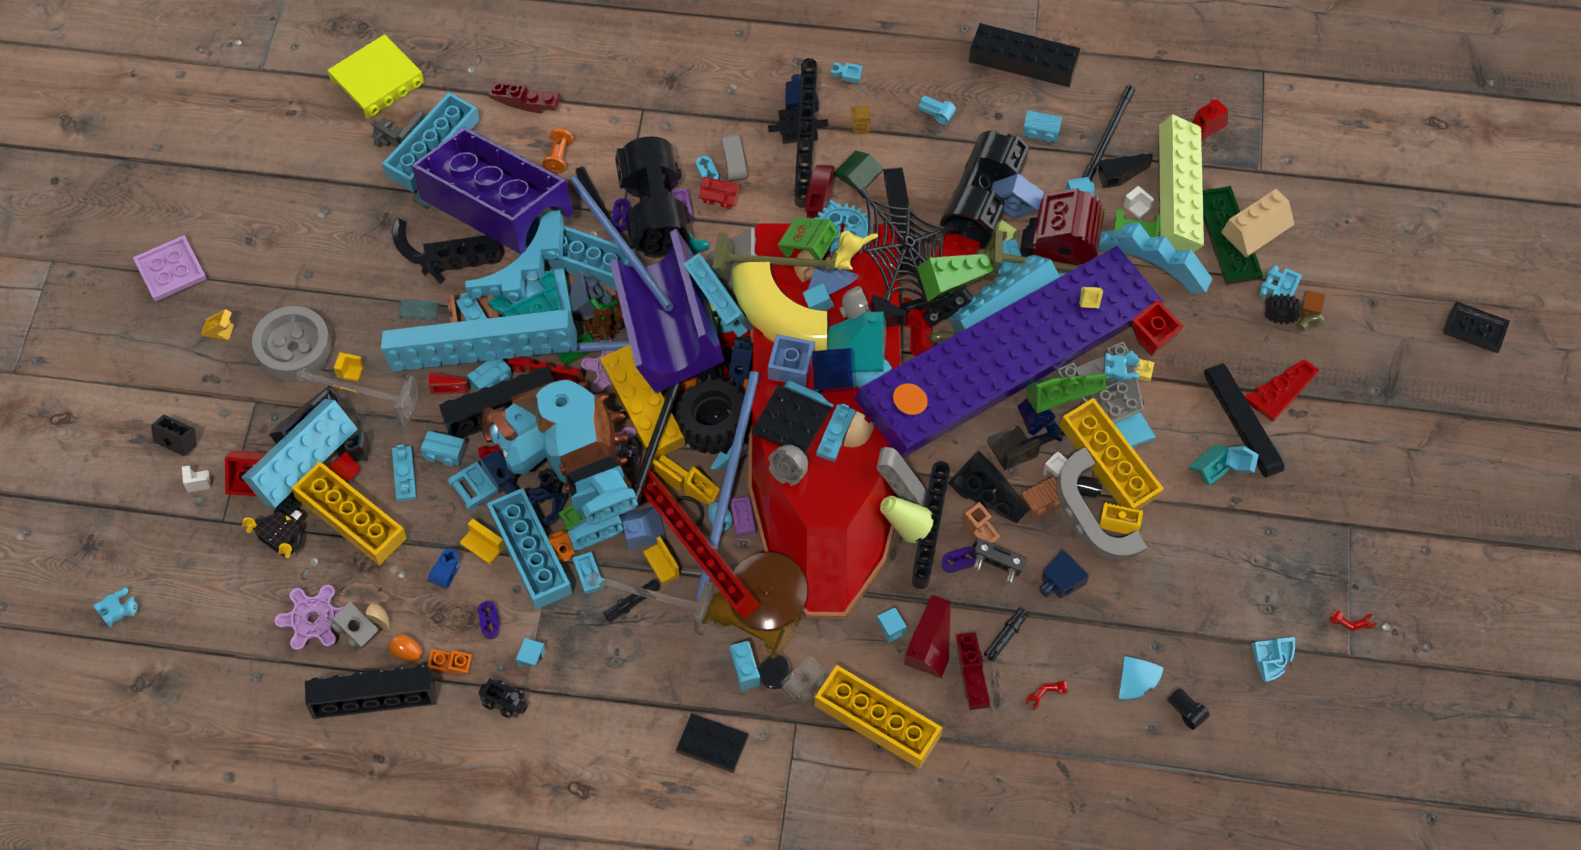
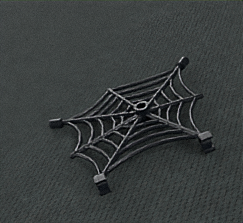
M862 187L858 193L863 199H866L868 235L871 234L870 205L874 208L875 234H878L877 213L884 220L882 246L877 247V237L874 240V247L869 248L870 242H868L865 252L875 261L883 276L887 292L884 293L882 299L889 302L892 296L891 292L895 290H909L925 299L926 303H929L915 261L919 259L923 263L928 259L926 245L928 238L932 236L934 238L931 256L932 258L935 257V241L940 233L943 234L940 241L939 257H943L942 247L945 234L953 235V231H959V224L948 223L945 226L931 224L916 215L910 209L909 204L906 207L888 206L868 196L869 193ZM877 205L893 210H906V216L889 214L879 209ZM910 214L922 223L939 230L933 232L923 228L910 218ZM886 216L897 219L906 218L905 223L889 221ZM909 222H911L920 230L927 232L929 234L924 235L916 231L913 227L909 225ZM887 225L891 228L892 239L890 245H885ZM894 225H905V231L897 230ZM909 229H910L911 231H913L915 234H917V235H919V236H921V237H917V236L913 235L912 233L909 232ZM895 234L901 240L899 243L894 244ZM925 239L924 245H923V252H924V258H923V257L921 256V254H920V244H921V241ZM916 242H918L917 251L912 247ZM894 248L900 256L899 260L889 249ZM882 250H886L897 263L896 268ZM877 251H879V252L883 255V257L887 260V262L889 263V265L891 266V268H892L893 271H894L893 275H892V272H891L890 268L888 267V265L886 264V262L884 261V259L881 257V255H880ZM872 252H874V254L881 260V262L887 269V272L891 278L890 284H888L887 277L883 271V268L881 267L876 257L872 254ZM903 259H906V260L910 261L911 264L908 263V262H902V261H903ZM907 265L913 268L915 273L899 270L900 266ZM906 273L917 278L918 283L909 278H896L897 274ZM896 281H908L919 287L922 293L910 287L893 288V285Z

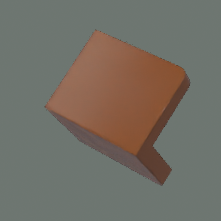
M1307 290L1303 299L1300 318L1305 316L1306 311L1321 314L1325 294Z

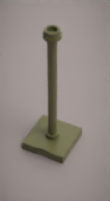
M995 230L985 248V254L989 256L993 271L985 276L984 280L992 281L1002 261L1022 264L1027 258L1003 253V231ZM1052 261L1057 270L1072 271L1079 267V265Z
M718 232L712 266L722 282H729L732 262H770V264L826 268V271L830 272L835 269V259L827 257L826 260L738 255L734 254L735 247L727 234Z

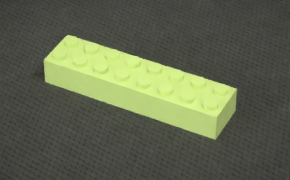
M1172 114L1159 125L1160 236H1166L1174 249H1191L1194 253L1204 245L1201 127Z

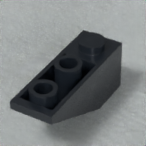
M1139 154L1100 160L1098 174L1102 188L1121 186L1151 167L1153 154Z

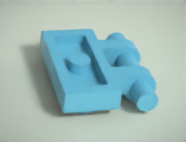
M1273 265L1266 273L1265 282H1262L1260 286L1259 296L1264 298L1267 293H1272V297L1275 294L1278 296L1280 294H1284V296L1290 294V297H1292L1302 275L1285 268L1283 273L1278 272L1279 267ZM1274 280L1279 281L1277 286L1272 284Z

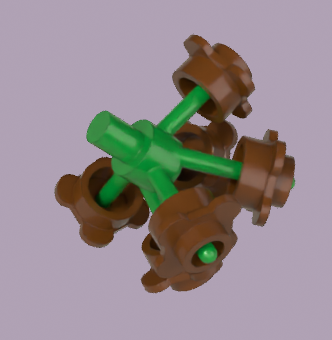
M615 290L616 294L612 295V302L604 304L602 302L600 304L595 298L589 301L590 305L594 308V317L583 321V325L586 327L585 331L587 333H597V335H594V338H600L601 341H607L612 338L611 335L616 333L613 330H620L625 324L617 290ZM614 305L617 311H614L608 307Z

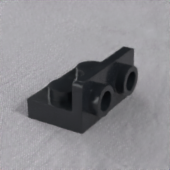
M1037 217L1030 218L1029 225L1026 226V229H1023L1020 246L1021 256L1029 257L1034 255L1035 251L1032 250Z

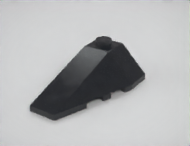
M331 385L326 387L269 433L276 444L281 441L324 399L335 400L340 405L342 400Z
M979 451L948 482L963 498L971 499L977 503L980 502L983 507H987L995 511L996 514L1015 523H1018L1030 510L994 465Z

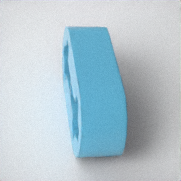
M708 156L699 157L696 160V169L701 180L703 177H708V175L713 179L719 180L718 172L712 160Z

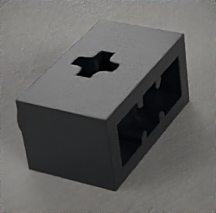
M162 415L151 424L154 443L182 456H185L196 447L195 428L167 415Z

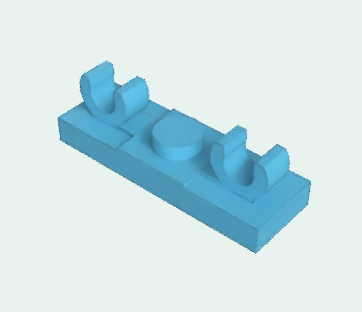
M468 292L461 294V299L456 300V304L465 321L487 319L476 298L470 297Z
M837 404L818 447L816 456L835 462L856 410L851 409L850 406L845 404Z
M396 445L397 448H392L397 502L416 500L412 446Z

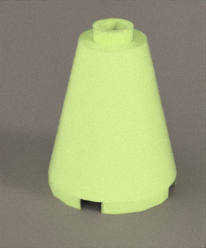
M888 496L881 502V512L906 542L917 543L916 540L919 538L924 539L930 532L933 519H931L932 512L928 508L894 496Z

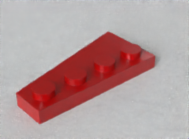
M514 357L508 359V364L512 370L518 373H523V371L533 372L538 368L548 366L554 381L570 380L578 384L585 379L579 368L573 367L571 371L564 365L557 364V367L554 368L547 362L542 361L535 364V361L526 358Z
M1304 359L1287 369L1282 375L1274 377L1269 383L1264 386L1261 385L1256 388V391L1251 394L1248 393L1244 397L1251 407L1274 422L1318 375L1319 369Z

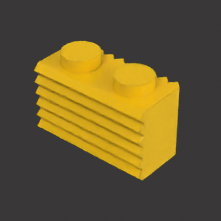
M1106 502L1102 509L1099 526L1101 529L1128 535L1135 531L1139 533L1143 511L1131 509L1130 507L1116 506Z

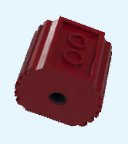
M1079 188L1044 194V199L1041 200L1032 245V250L1035 251L1034 255L1051 259L1054 262L1082 265L1096 258L1099 251L1105 212L1100 199L1097 200L1095 195H1091L1088 191H1080Z

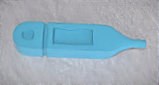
M788 380L784 385L785 388L832 408L834 406L820 393L798 385L793 381Z

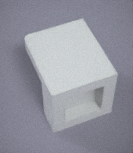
M1137 186L1126 195L1123 206L1140 219L1152 209L1154 199Z
M1056 452L1045 463L1043 474L1046 476L1051 472L1055 477H1058L1060 469L1068 459L1061 453Z
M190 465L182 467L183 484L187 492L211 489L210 472L208 470L193 473Z

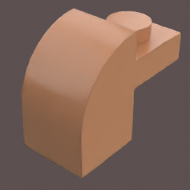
M980 502L962 516L963 527L970 537L973 535L976 540L981 539L991 544L1001 537L988 522L992 516Z

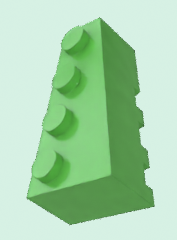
M988 254L934 257L927 259L917 267L928 302L979 281L993 271Z

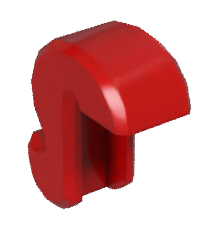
M918 309L907 311L906 321L903 324L906 327H910V351L914 356H918L933 347V342L929 340L932 334V327L922 317L924 313Z

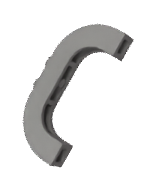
M1086 447L1075 452L1066 461L1057 477L1056 491L1063 508V513L1072 522L1075 533L1081 537L1086 546L1095 554L1117 561L1133 558L1147 548L1138 531L1123 538L1107 535L1100 528L1078 492V476L1087 472L1095 465Z

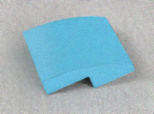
M1141 413L1114 424L1134 450L1138 445L1153 442L1156 438Z

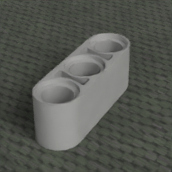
M740 135L721 136L729 181L747 179Z

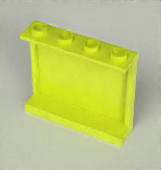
M385 34L328 69L330 81L334 85L338 83L364 111L366 119L376 115L379 111L390 106L393 102L406 96L407 93L424 83L423 75L419 68Z

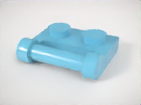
M478 462L473 463L448 479L449 485L455 488L466 503L465 507L468 511H473L479 504L498 493L497 488ZM462 480L467 482L476 497L471 498L460 483Z

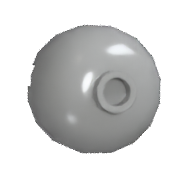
M860 286L850 289L843 295V307L839 308L843 319L846 317L854 319L863 313L871 312Z
M783 445L775 449L768 457L771 474L782 484L785 481L791 483L789 486L798 484L808 471L806 455L794 445Z

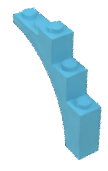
M560 210L541 213L540 225L534 239L517 260L495 274L466 281L465 288L469 296L479 298L503 294L510 301L525 299V280L544 278V259L554 260L556 258H563L564 219Z
M1139 222L1124 224L1121 230L1101 232L1099 251L1110 250L1118 246L1123 253L1147 260L1162 268L1183 284L1190 294L1206 293L1212 277L1191 249L1176 251L1166 236L1149 237Z

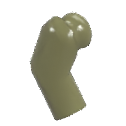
M1322 313L1306 314L1298 323L1297 328L1305 331L1310 323L1315 322L1317 325H1321L1324 323L1325 318Z
M945 330L931 334L930 341L935 343L947 340L956 335V333Z

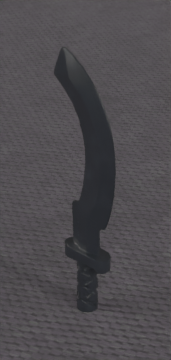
M397 218L392 230L393 242L406 259L422 266L421 272L426 276L427 268L424 254L416 251L408 243L405 237L407 222ZM428 272L439 284L444 282L445 279L439 272Z

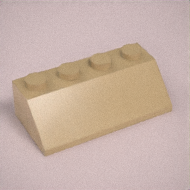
M1275 189L1230 218L1221 233L1247 258L1294 226L1289 200Z

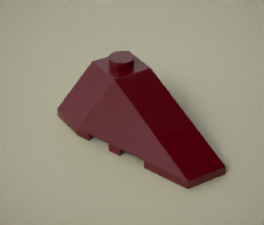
M935 595L931 596L906 651L904 665L939 678L943 677L949 662L951 601Z

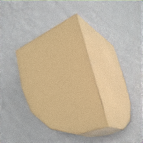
M802 250L796 257L799 259H814L808 250ZM794 266V270L802 282L812 278L813 271L816 268Z
M856 411L846 434L844 446L858 447L869 439L874 425L872 422L868 423L864 420V414Z
M371 603L365 613L367 619L378 629L390 631V621L387 612L380 605Z

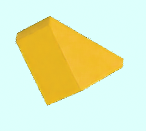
M691 467L684 481V494L710 505L714 502L720 489L699 470Z

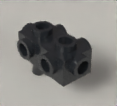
M490 678L486 684L484 683L480 687L479 697L485 708L489 710L496 708L500 710L502 716L509 719L511 716L517 718L519 713L522 715L525 713L528 703H526V696L522 690L518 688L512 689L507 687L503 681L498 679L495 681ZM498 695V699H495L492 696Z

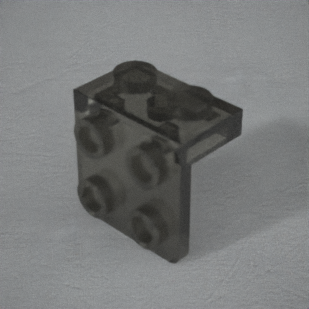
M1019 426L1012 427L987 439V444L1004 471L1038 457L1041 443L1038 439L1021 445V442L1028 438Z

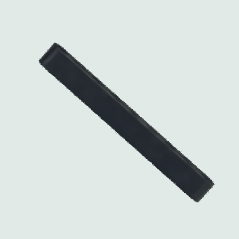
M812 58L804 59L801 64L794 203L800 208L806 207L812 178L817 62ZM800 179H806L807 181L801 182ZM800 195H805L806 197H805V198H800L799 196H800Z

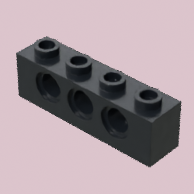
M487 235L423 244L427 273L500 262L499 243Z

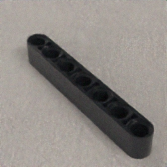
M902 167L884 169L888 205L906 207L909 201ZM889 209L890 214L906 216V210ZM891 217L892 222L905 223L906 218L897 219ZM895 225L897 230L905 231V225ZM915 243L912 247L917 251V245ZM903 259V261H902V262H908V263L911 264V262L908 261V260H906V259ZM919 259L915 261L917 267L920 265ZM907 265L900 266V270L915 273L914 269Z
M1221 363L1205 369L1204 375L1207 383L1245 447L1259 454L1256 465L1261 474L1267 478L1283 472L1285 467L1282 458L1226 365Z
M943 461L936 462L931 471L925 507L932 512L931 519H933L935 526L931 527L930 532L924 539L919 538L912 574V584L917 589L926 588L930 582L950 471L948 464ZM930 506H936L938 508L932 509ZM929 540V541H931L932 543L927 544V543H925V542H923V541ZM920 558H927L928 561H922ZM918 575H923V576H925L926 578L920 579V578H918L917 576H918Z

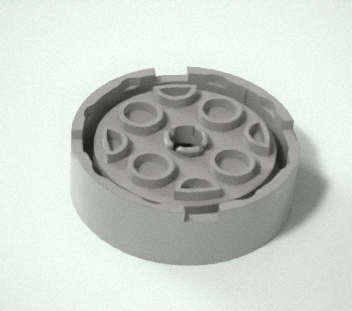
M288 306L270 312L257 324L252 336L253 351L261 369L271 378L282 379L285 382L302 381L314 376L327 364L326 361L332 351L331 338L324 320L313 310L300 306ZM291 344L298 346L294 351L289 350Z

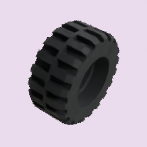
M711 378L706 379V382L699 381L696 383V386H690L687 389V393L681 395V401L677 403V411L675 413L679 429L684 436L685 442L692 449L697 450L698 448L699 452L704 454L706 451L710 454H716V452L720 451L725 453L733 445L745 393L742 392L739 386H734V383L728 380L724 382V379L717 378V380H713ZM722 407L731 411L723 422L716 425H703L697 422L702 413L711 408ZM751 412L745 433L746 436L749 434L750 426L752 425Z

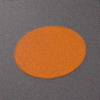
M902 384L893 393L896 407L906 414H920L927 407L928 400L925 392L914 384Z

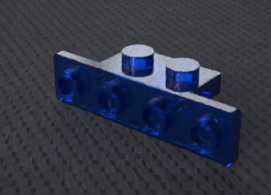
M1025 399L1017 406L1029 434L1034 436L1045 427L1049 436L1059 442L1063 440L1060 433L1061 428L1056 424L1055 415L1050 409L1036 413L1028 399Z

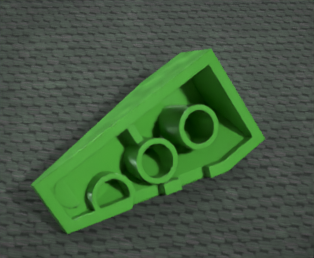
M1106 374L1043 379L1027 385V399L1036 413H1040L1105 390L1107 376Z

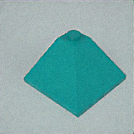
M866 312L854 319H848L829 327L826 374L884 371L886 343L884 312Z

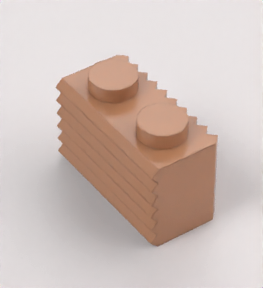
M1054 476L1021 493V499L1030 508L1028 514L1031 518L1036 516L1039 518L1043 517L1048 513V510L1062 507L1057 496V480Z

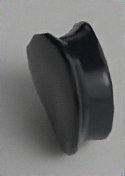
M771 655L764 659L758 669L760 681L767 688L774 690L786 686L792 675V667L789 661L781 655Z

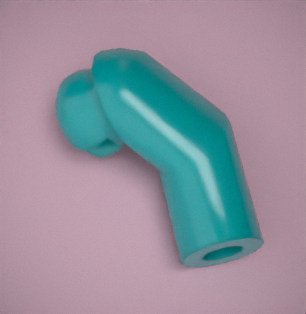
M689 233L690 241L688 246L692 251H705L709 249L710 244L708 241L694 239L692 234Z

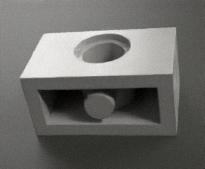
M351 602L347 603L330 621L332 623L331 627L338 634L343 633L347 637L346 642L351 647H357L358 649L379 630ZM348 623H356L358 625V631H350L348 628Z

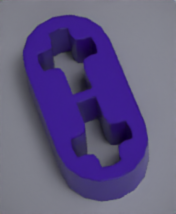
M626 199L616 200L613 206L612 224L618 232L627 230L625 217L627 208H630V203ZM621 206H624L623 212H620ZM620 219L623 220L621 225L618 224Z
M966 547L945 554L941 562L942 569L947 573H954L974 566L976 558L972 557V560L965 558L966 554L971 556L973 548ZM947 560L954 562V565L947 564Z
M484 601L478 607L481 631L485 638L494 639L500 633L496 606L491 601ZM485 608L490 609V617H486ZM488 623L492 624L493 632H488Z

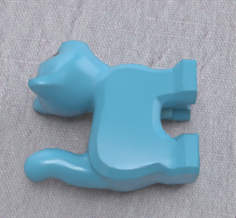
M1132 350L1128 351L1125 355H1110L1106 353L1104 374H1106L1107 380L1139 379L1140 375L1138 373H1127L1126 365L1138 367L1140 358Z
M126 587L105 596L101 602L93 605L109 628L113 627L115 622L120 621L125 616L133 617L137 614L138 603L134 601V597L129 598L123 605L119 601V598L127 595L129 590Z

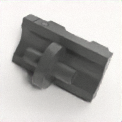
M385 117L379 122L376 120L371 122V125L374 127L372 138H374L375 146L381 147L382 145L387 146L390 144L397 148L400 145L398 136L403 131L402 128L396 126L391 131V122Z

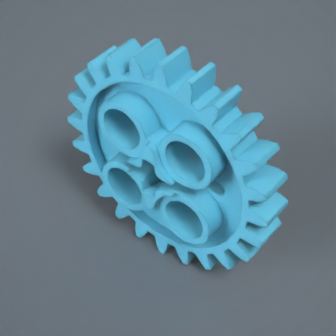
M838 203L837 208L830 205V210L824 208V213L819 212L818 218H814L831 220L839 232L827 252L830 251L831 257L840 248L838 237L842 230L843 218H846L844 231H850L861 238L867 237V212L862 214V208L855 210V205L848 208L847 203L844 207H841L840 203ZM871 224V234H873V224Z

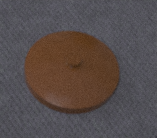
M772 552L759 553L746 558L734 569L735 574L760 604L747 618H744L729 603L732 613L743 625L757 631H776L789 626L804 610L808 597L806 578L800 567L790 558Z

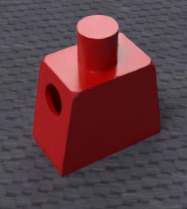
M1217 99L1211 100L1209 104L1200 108L1192 122L1201 127V140L1228 125L1229 111Z

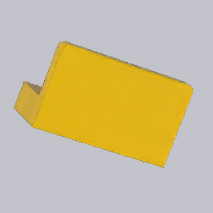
M662 455L658 461L654 459L651 471L676 490L682 492L684 490V481L689 472L665 455Z
M472 518L468 523L469 532L460 541V544L486 563L491 564L505 549L504 541Z
M659 536L656 538L657 544L643 551V555L663 586L680 576L677 563Z

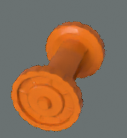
M556 128L550 132V139L553 141L550 156L543 159L542 166L552 173H561L566 168V163L562 160L565 147L573 142V135L565 129Z

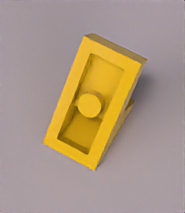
M224 309L207 318L200 335L229 340L234 328V324L229 320L232 312Z

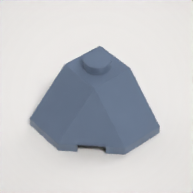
M582 271L577 273L569 301L573 314L587 318L594 316V308L589 303L592 298H595L600 304L602 302L604 304L610 303L612 298L607 290L603 292L597 285L599 281L593 275Z

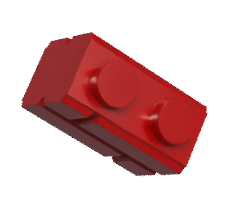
M703 177L699 198L703 199V203L713 205L714 202L721 203V207L731 209V205H737L741 184Z

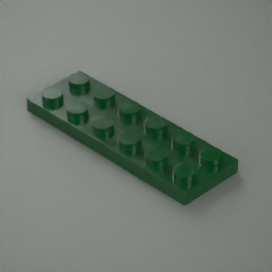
M1232 187L1202 190L1203 220L1226 285L1262 279L1263 273L1255 252L1246 258L1221 233L1228 220L1240 213Z

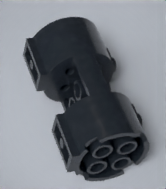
M997 130L981 133L965 165L962 178L954 190L940 220V226H945L948 223L959 224V231H953V233L980 242V249L986 248L1004 214L1005 201L993 190L991 191L992 185L996 181L1015 174L1021 175L1027 162L1029 145L1018 135L1007 134L1005 136L998 134Z
M648 136L632 140L623 148H617L615 163L620 189L625 188L630 195L638 197L640 200L634 207L627 208L625 220L630 248H636L637 251L643 252L646 257H666L672 247L670 232L677 229L688 245L690 236L687 224L690 223V214L686 212V207L680 200L668 196V192L677 187L678 180L682 176L681 169H678L677 161H675L671 143L660 137Z

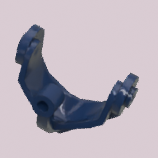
M532 488L526 492L531 505H537L542 500L552 499L551 514L540 519L543 528L555 524L560 519L558 513L563 510L567 497L565 494L542 488Z

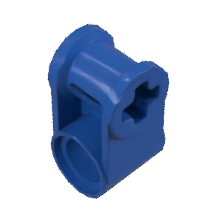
M445 549L441 553L435 566L429 573L428 582L444 589L450 587L455 574L460 568L458 553L454 549Z

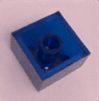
M852 348L812 351L814 390L816 392L829 393L857 390L855 352Z

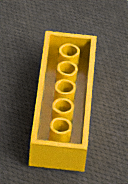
M628 345L601 357L600 362L612 389L646 452L665 399L661 392L655 393L635 367L631 346ZM671 412L657 448L655 460L662 455L669 454L685 446L684 436Z
M1094 398L1062 417L1058 426L1077 451L1086 447L1095 462L1091 469L1119 506L1140 510L1160 496L1164 488Z
M320 461L292 487L295 498L379 566L407 539L402 526Z
M838 665L833 669L815 696V707L918 769L921 768L941 737V726Z

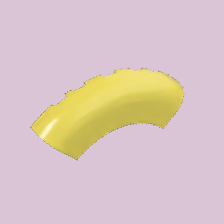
M745 262L733 268L732 285L740 309L743 310L747 320L754 327H757L766 338L775 342L776 335L814 341V356L827 355V311L803 307L786 297L773 280L770 262Z

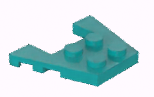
M553 270L544 273V278L538 279L544 288L543 291L512 306L504 295L500 294L488 300L489 307L504 317L561 310Z

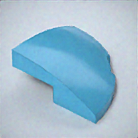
M744 442L742 445L739 460L748 451L749 446L746 445ZM732 446L727 455L720 451L711 469L715 471L727 470Z
M1295 637L1251 643L1256 665L1264 682L1281 676L1286 671L1283 669L1287 662H1292Z
M1124 656L1118 700L1138 699L1143 697L1144 692L1150 688L1153 690L1161 678L1163 667L1144 660Z

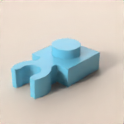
M835 62L833 63V69L837 70H831V76H842V81L859 84L863 66L846 63L845 66H842L840 63Z

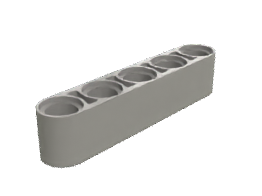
M889 447L882 448L879 454L877 470L900 499L925 507L927 490L895 449Z

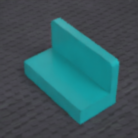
M1214 445L1190 464V469L1200 472L1204 483L1211 485L1231 469L1225 465L1229 447Z

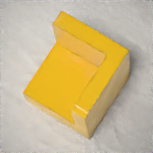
M339 352L334 366L336 377L358 382L364 368L362 357Z

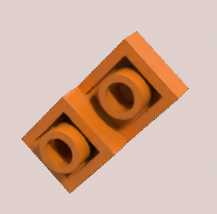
M431 648L427 666H430L431 671L440 673L468 674L472 654L452 650L450 653Z

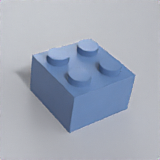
M1019 174L994 182L991 191L993 190L1005 201L1004 213L1013 219L1039 211L1044 193L1036 185Z
M776 335L768 365V379L780 382H787L789 380L798 385L806 386L814 357L815 342Z

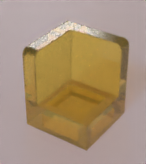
M851 106L852 134H869L871 124L869 106Z

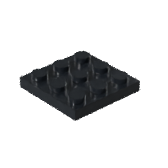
M778 385L752 428L751 434L780 447L783 445H794L806 455L831 412V407Z

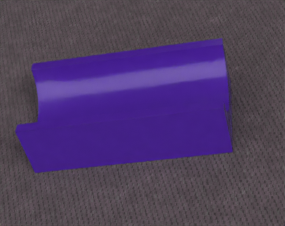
M463 127L411 165L422 200L519 254L526 251L525 242L529 227L543 210L551 208L554 211L560 210L561 214L567 218L573 214L565 179L466 127Z
M677 229L670 232L672 247L667 256L656 264L645 267L672 302L673 309L670 311H666L633 267L621 263L617 258L610 261L635 367L655 393L725 361L707 297L684 265L685 262L694 257V254Z

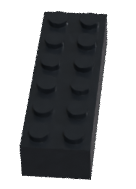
M979 23L970 48L969 62L1070 88L1078 63L1080 48Z
M549 367L538 368L533 372L518 375L516 378L508 381H501L491 387H484L474 393H467L457 399L447 400L440 404L441 416L448 435L465 438L481 432L482 411L489 407L493 408V410L501 407L508 408L513 404L511 397L554 382Z
M417 665L414 668L408 669L399 667L391 671L376 670L373 673L366 674L357 672L349 676L334 675L331 678L324 679L315 677L305 681V704L313 719L436 705L435 681L430 666Z

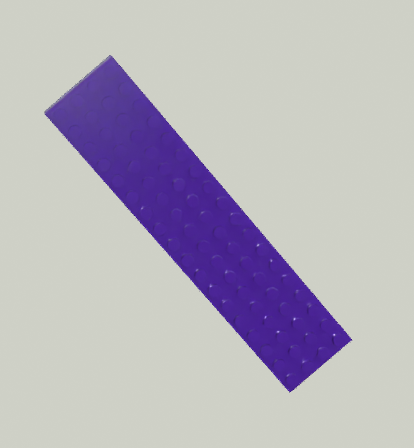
M1115 246L860 387L855 400L890 446L904 458L1021 391L1027 385L1040 380L1132 327L1131 321L1156 300H1159L1161 303H1163V300L1121 249ZM1095 287L1103 290L1099 308L1080 306L1081 288ZM902 384H914L920 387L927 396L928 403L926 409L916 415H909L900 411L893 400L895 389Z

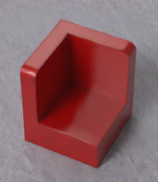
M347 451L327 466L345 482L352 479L361 470Z

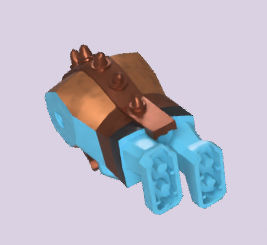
M558 380L511 397L513 404L508 408L501 407L493 410V408L489 407L482 411L481 429L488 443L498 444L504 454L507 467L512 473L525 475L543 459H547L556 477L564 482L567 494H571L574 510H577L579 516L583 515L585 518L567 531L573 549L581 550L621 534L624 530L619 515L635 509L638 503L634 490L622 469V466L627 463V458L615 456L616 446L628 440L626 435L618 434L614 428L616 422L625 418V414L608 410L604 402L608 399L609 394L600 393L593 395L585 389L588 385L587 382L583 381L576 384L570 380Z

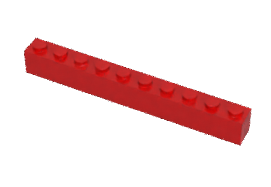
M650 470L643 488V494L731 606L740 615L747 618L760 606L759 602L662 481Z

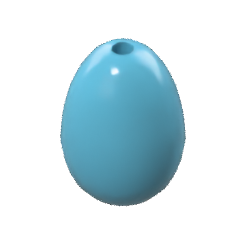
M712 502L708 506L707 515L712 527L719 502ZM728 508L722 531L729 529L733 522L732 514Z

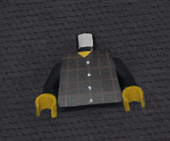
M295 510L289 517L282 512H277L275 515L256 520L247 517L242 522L241 527H247V533H251L254 529L258 540L285 559L290 558V554L302 548L304 535L299 523L304 516L298 510Z

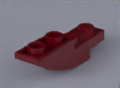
M494 82L488 94L489 98L507 106L541 114L543 110L556 111L561 100L559 92L529 90L523 84Z
M816 165L806 200V218H818V213H824V208H827L828 201L831 198L834 165Z
M976 632L957 634L958 659L969 710L990 708Z

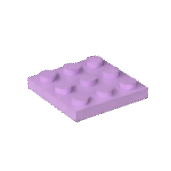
M185 235L133 257L155 302L207 279Z

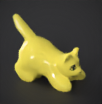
M850 231L842 232L838 237L840 248L835 251L831 258L835 259V268L839 271L853 270L850 264L853 255L863 245L877 238L878 234H870L865 238H861Z

